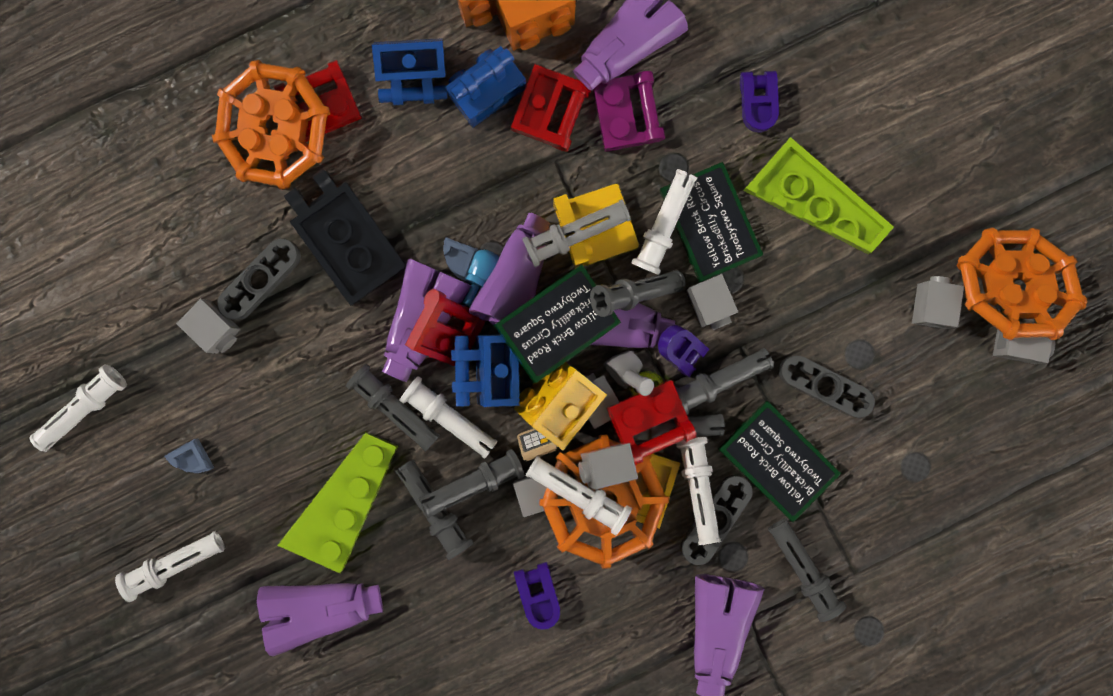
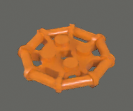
M254 60L250 62L249 67L225 88H219L217 92L219 105L215 134L212 135L213 143L218 144L236 171V178L241 182L253 181L277 186L281 190L288 189L294 180L316 163L323 161L324 134L330 110L329 107L324 106L305 77V71L300 67L288 68ZM268 79L285 81L287 85L283 92L270 90ZM256 81V92L246 95L244 99L238 97L240 93ZM297 92L300 93L310 108L308 111L304 112L296 104L298 102L295 98ZM235 105L239 108L237 129L230 131L232 108ZM273 116V122L278 123L277 130H272L270 135L266 128V123ZM312 120L308 145L305 143L307 123ZM238 139L240 145L248 151L249 156L246 161L232 142L233 140ZM300 150L304 155L288 167L286 160L290 158L289 155L294 151L298 152ZM260 160L274 161L275 172L258 169L257 166Z
M990 227L982 232L981 238L966 255L959 257L957 262V268L961 270L967 298L965 306L969 311L974 310L1001 331L1003 338L1008 340L1030 337H1047L1050 340H1056L1062 337L1064 329L1079 310L1086 308L1087 298L1082 294L1075 266L1078 262L1074 255L1068 256L1040 235V230L1030 228L1029 230H997ZM1002 244H1023L1021 251L1005 250ZM1034 248H1035L1037 251H1039L1041 254H1038V253L1034 254V253H1033ZM987 251L994 258L989 266L981 264L979 261ZM1049 260H1051L1055 264L1050 266ZM1061 272L1066 293L1059 291L1055 276ZM977 277H980L982 279L984 293L980 292ZM1016 279L1022 280L1026 284L1025 291L1021 289L1020 285L1014 284L1013 281ZM1052 303L1063 307L1055 318H1051L1047 312ZM991 305H1000L1003 309H1005L1002 312L1004 315L998 312ZM1035 319L1037 323H1020L1018 320Z
M599 435L598 439L564 454L560 452L556 456L557 463L555 468L566 474L569 471L576 478L575 480L588 487V483L584 484L582 482L579 468L575 465L582 461L581 454L621 443L609 439L608 435ZM651 455L643 458V462L635 466L637 474L641 472L650 496H642L636 480L600 488L606 492V495H612L614 501L625 507L628 505L632 507L627 521L616 536L630 531L635 538L612 548L611 539L616 536L611 533L609 527L594 518L590 520L585 518V515L582 514L583 509L565 498H558L559 495L548 488L546 489L543 499H539V504L544 508L558 542L557 548L562 553L565 551L600 564L602 569L611 568V564L645 548L649 550L654 545L652 540L665 504L669 503V496L664 494L650 461ZM643 504H651L640 530L636 526L638 511L641 510ZM558 506H569L577 525L570 533ZM584 531L600 537L601 549L577 539Z

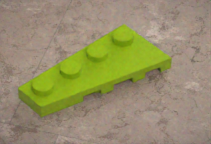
M791 137L743 190L866 254L872 253L894 228L893 225Z
M368 432L365 433L277 546L341 573L345 568L398 446Z

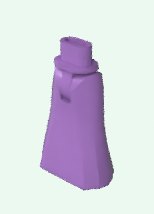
M625 0L613 18L595 37L586 52L581 56L582 63L573 70L575 76L591 91L600 82L606 84L609 80L621 75L649 54L688 30V24L684 13L670 0L662 7L663 0Z
M528 213L524 225H518L507 240L494 270L474 299L468 311L470 314L489 321L494 326V324L535 297L544 260L540 261V266L534 267L522 238L526 236L532 238L548 231L550 227L548 221L534 213Z
M409 258L398 305L387 337L385 350L388 352H385L384 356L388 359L382 372L407 382L412 369L417 370L427 357L411 350L405 343L425 307L424 297L429 290H439L446 295V298L461 304L472 286ZM441 312L438 321L447 324L452 315Z
M638 303L635 308L628 311L615 310L614 312L621 323L591 345L627 348H648L649 346V348H654L655 344L658 345L661 334L670 326L675 325V320L662 318L661 313Z
M697 574L695 576L694 667L695 678L698 680L696 691L698 695L724 696L725 687L731 685L739 666L747 635L765 590L762 586L748 581L709 574Z
M335 583L308 586H263L259 588L257 595L260 621H270L262 628L265 651L272 657L323 636L353 627L368 620L371 614L383 612L379 585L364 587L362 583L358 585L353 583Z

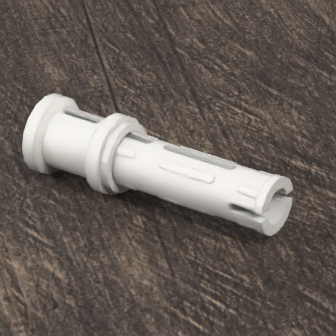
M676 170V175L652 230L648 229L644 233V244L638 257L633 258L632 264L657 275L660 274L659 266L664 254L673 245V240L670 239L671 234L697 177L692 174L688 175L685 171Z
M104 364L99 368V374L88 384H81L77 388L76 396L30 436V442L38 450L47 452L91 411L101 410L106 404L105 401L117 390L122 391L127 387L126 380L116 369Z
M417 376L399 401L403 404L406 402L411 404L423 414V419L426 421L429 420L431 422L435 420L485 459L490 450L482 445L480 441L490 449H493L498 441L445 403L447 399H445L442 393L437 395L421 383L422 378Z
M697 437L688 442L682 440L676 443L677 448L681 449L684 470L681 471L682 477H684V480H688L699 545L721 542L709 482V476L712 475L713 469L712 466L708 465L705 444L708 443L707 437Z
M539 456L535 458L525 475L583 509L582 514L585 515V518L589 520L591 518L596 519L609 527L611 533L615 536L620 532L632 511V507L628 505L623 507L606 497L604 490L596 489L593 491L568 474L545 462Z
M214 531L210 535L182 547L159 560L150 558L143 562V566L129 573L121 572L115 577L117 589L125 601L132 602L137 599L138 594L152 587L158 589L164 586L167 578L217 553L223 552L225 550L223 540Z

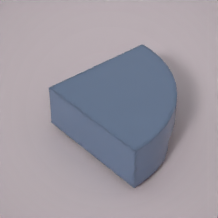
M445 237L443 251L446 263L455 276L465 281L474 254L478 249Z
M199 438L193 439L165 455L166 460L172 466L186 472L202 473L214 469Z

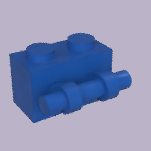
M443 38L383 41L372 44L375 81H391L390 89H378L379 103L393 102V106L404 105V102L424 101V104H432L434 100L448 99L446 85L433 86L432 78L446 77ZM422 79V87L402 88V80Z
M500 46L494 51L492 49L485 51L477 58V64L467 71L462 69L456 72L449 79V84L445 86L448 96L472 128L526 88V78L513 61L515 59L507 48L503 49Z
M476 335V350H469L468 336H455V350H451L452 361H455V381H452V392L456 393V406H470V392H477V404L483 407L519 406V361L502 336ZM476 360V381H469V361Z

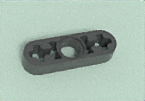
M286 239L272 241L221 293L218 298L220 313L226 318L242 320L248 317L297 267L301 258L299 248ZM279 248L284 250L289 248L290 250L287 255L290 257V260L287 263L281 260L274 266L275 269L279 270L277 274L270 267L264 265L266 260L274 264L279 259V254L277 253ZM258 270H264L268 275V283L262 289H255L251 284V277ZM242 285L248 292L255 294L253 299L246 295L239 304L242 307L240 311L229 310L232 307V303L229 301L231 297L239 299L246 293L240 289Z
M803 356L787 357L779 366V377L786 385L850 417H865L874 408L875 399L868 389ZM799 362L801 364L800 371L812 375L814 369L817 373L812 376L810 382L803 377H795L792 380V373L788 370V366L797 365ZM825 376L831 378L835 383L834 392L827 397L821 395L817 389L819 380ZM808 382H809V389L805 387V385H806ZM842 393L849 396L861 394L860 400L864 403L863 408L852 410L853 403L840 398Z
M729 475L721 481L712 495L715 510L722 511L726 517L725 524L718 529L721 542L702 545L705 553L703 555L696 553L694 557L691 556L692 550L689 544L692 541L694 543L699 542L696 522L694 521L681 542V552L688 562L694 565H703L713 557L752 497V487L746 479L738 475ZM740 482L742 484L740 490L743 492L741 498L736 496L732 498L729 505L735 507V509L731 513L726 507L718 504L717 501L721 498L726 502L731 494L727 490L730 484L736 486Z

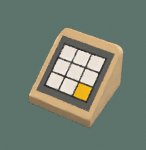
M534 428L517 436L523 460L526 461L551 453L557 449L554 443Z

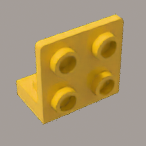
M613 184L568 199L567 194L553 198V206L560 227L588 214L619 202V200L624 201L619 185ZM604 218V219H602V220H600V221H598V222H595V223H593V224H591V225H588V226H586V227H584V228H582V229H580V230L587 229V228H589V227H591V226H593V225H596V224H598V223H600V222H602V221H605V220H607V219H609V218ZM626 221L570 246L569 253L574 268L581 264L585 267L635 250L639 247V243L631 221ZM572 232V233L566 235L565 238L568 237V236H571V235H573V234H575V233Z
M565 362L539 382L525 388L519 395V406H515L514 410L535 430L561 450H564L607 394Z

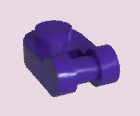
M765 71L764 75H753V72H741L740 91L742 96L743 122L753 132H766L774 126L779 115L777 72ZM754 89H764L765 96H754Z
M672 325L661 334L658 343L659 353L673 367L689 378L695 371L693 367L700 357L704 358L709 351V348L690 331L678 325Z
M548 563L538 564L536 569L526 572L524 569L514 571L520 598L529 623L541 630L553 627L560 617V604ZM541 582L544 591L531 594L529 585Z

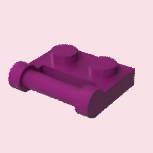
M643 71L631 76L611 79L606 84L600 82L593 89L605 152L655 143L665 139L664 129L659 126L652 89V84H654L652 71ZM639 88L646 131L638 133L629 90Z

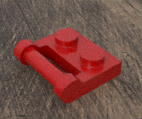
M338 60L327 63V68L306 76L313 89L333 80L337 85L336 89L318 96L324 106L329 107L330 115L327 116L325 134L362 119ZM282 82L275 85L274 89L283 92L287 84ZM306 102L298 104V107L303 109L304 112L310 109ZM312 120L307 123L305 142L309 141Z
M534 64L511 125V131L549 144L558 150L568 152L572 143L569 138L584 98L589 97L591 90L580 80ZM564 89L572 94L558 132L554 133L549 131L548 128Z
M431 289L424 297L425 307L405 345L413 351L455 366V361H452L451 350H455V336H468L469 350H471L476 341V335L480 334L486 321L468 312L470 308L446 298L443 292ZM441 312L463 320L465 322L463 330L461 331L438 321Z
M672 380L654 386L653 391L647 396L639 393L606 408L621 444L630 443L635 466L642 463L643 458L682 440L688 442L697 438L695 428L688 419ZM672 418L674 419L677 428L636 445L633 436Z

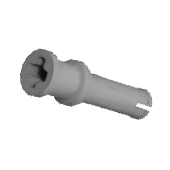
M619 200V202L588 214L562 227L559 224H553L550 226V230L532 238L523 237L522 240L534 267L540 266V261L558 253L565 255L570 250V246L626 221H631L624 201ZM604 218H609V219H607V220H605V221H602V222H600V223H598V224H596V225H593V226H591V227H589V228H587V229L580 230V229H582V228H584V227H586V226H588V225H591V224H593V223H595V222H598V221H600V220H602V219H604ZM572 232L575 233V234H573V235L568 236V237L565 238L566 235H568V234H570V233H572ZM552 242V244L547 245L541 249H537L545 244Z

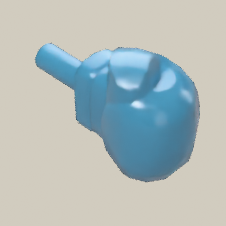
M484 249L474 254L465 279L472 287L462 302L464 305L471 306L478 290L483 287L494 270L499 256Z

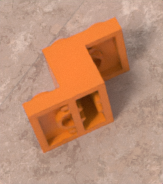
M457 0L466 28L471 25L476 27L485 25L492 20V16L498 15L513 51L519 48L522 50L533 48L539 44L540 39L551 34L553 37L563 35L575 24L576 0Z

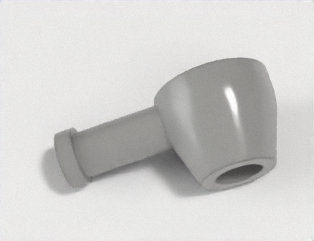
M628 350L614 355L604 362L607 373L623 389L632 386L643 396H647L653 391L654 382L647 377L639 375L643 365L632 351Z

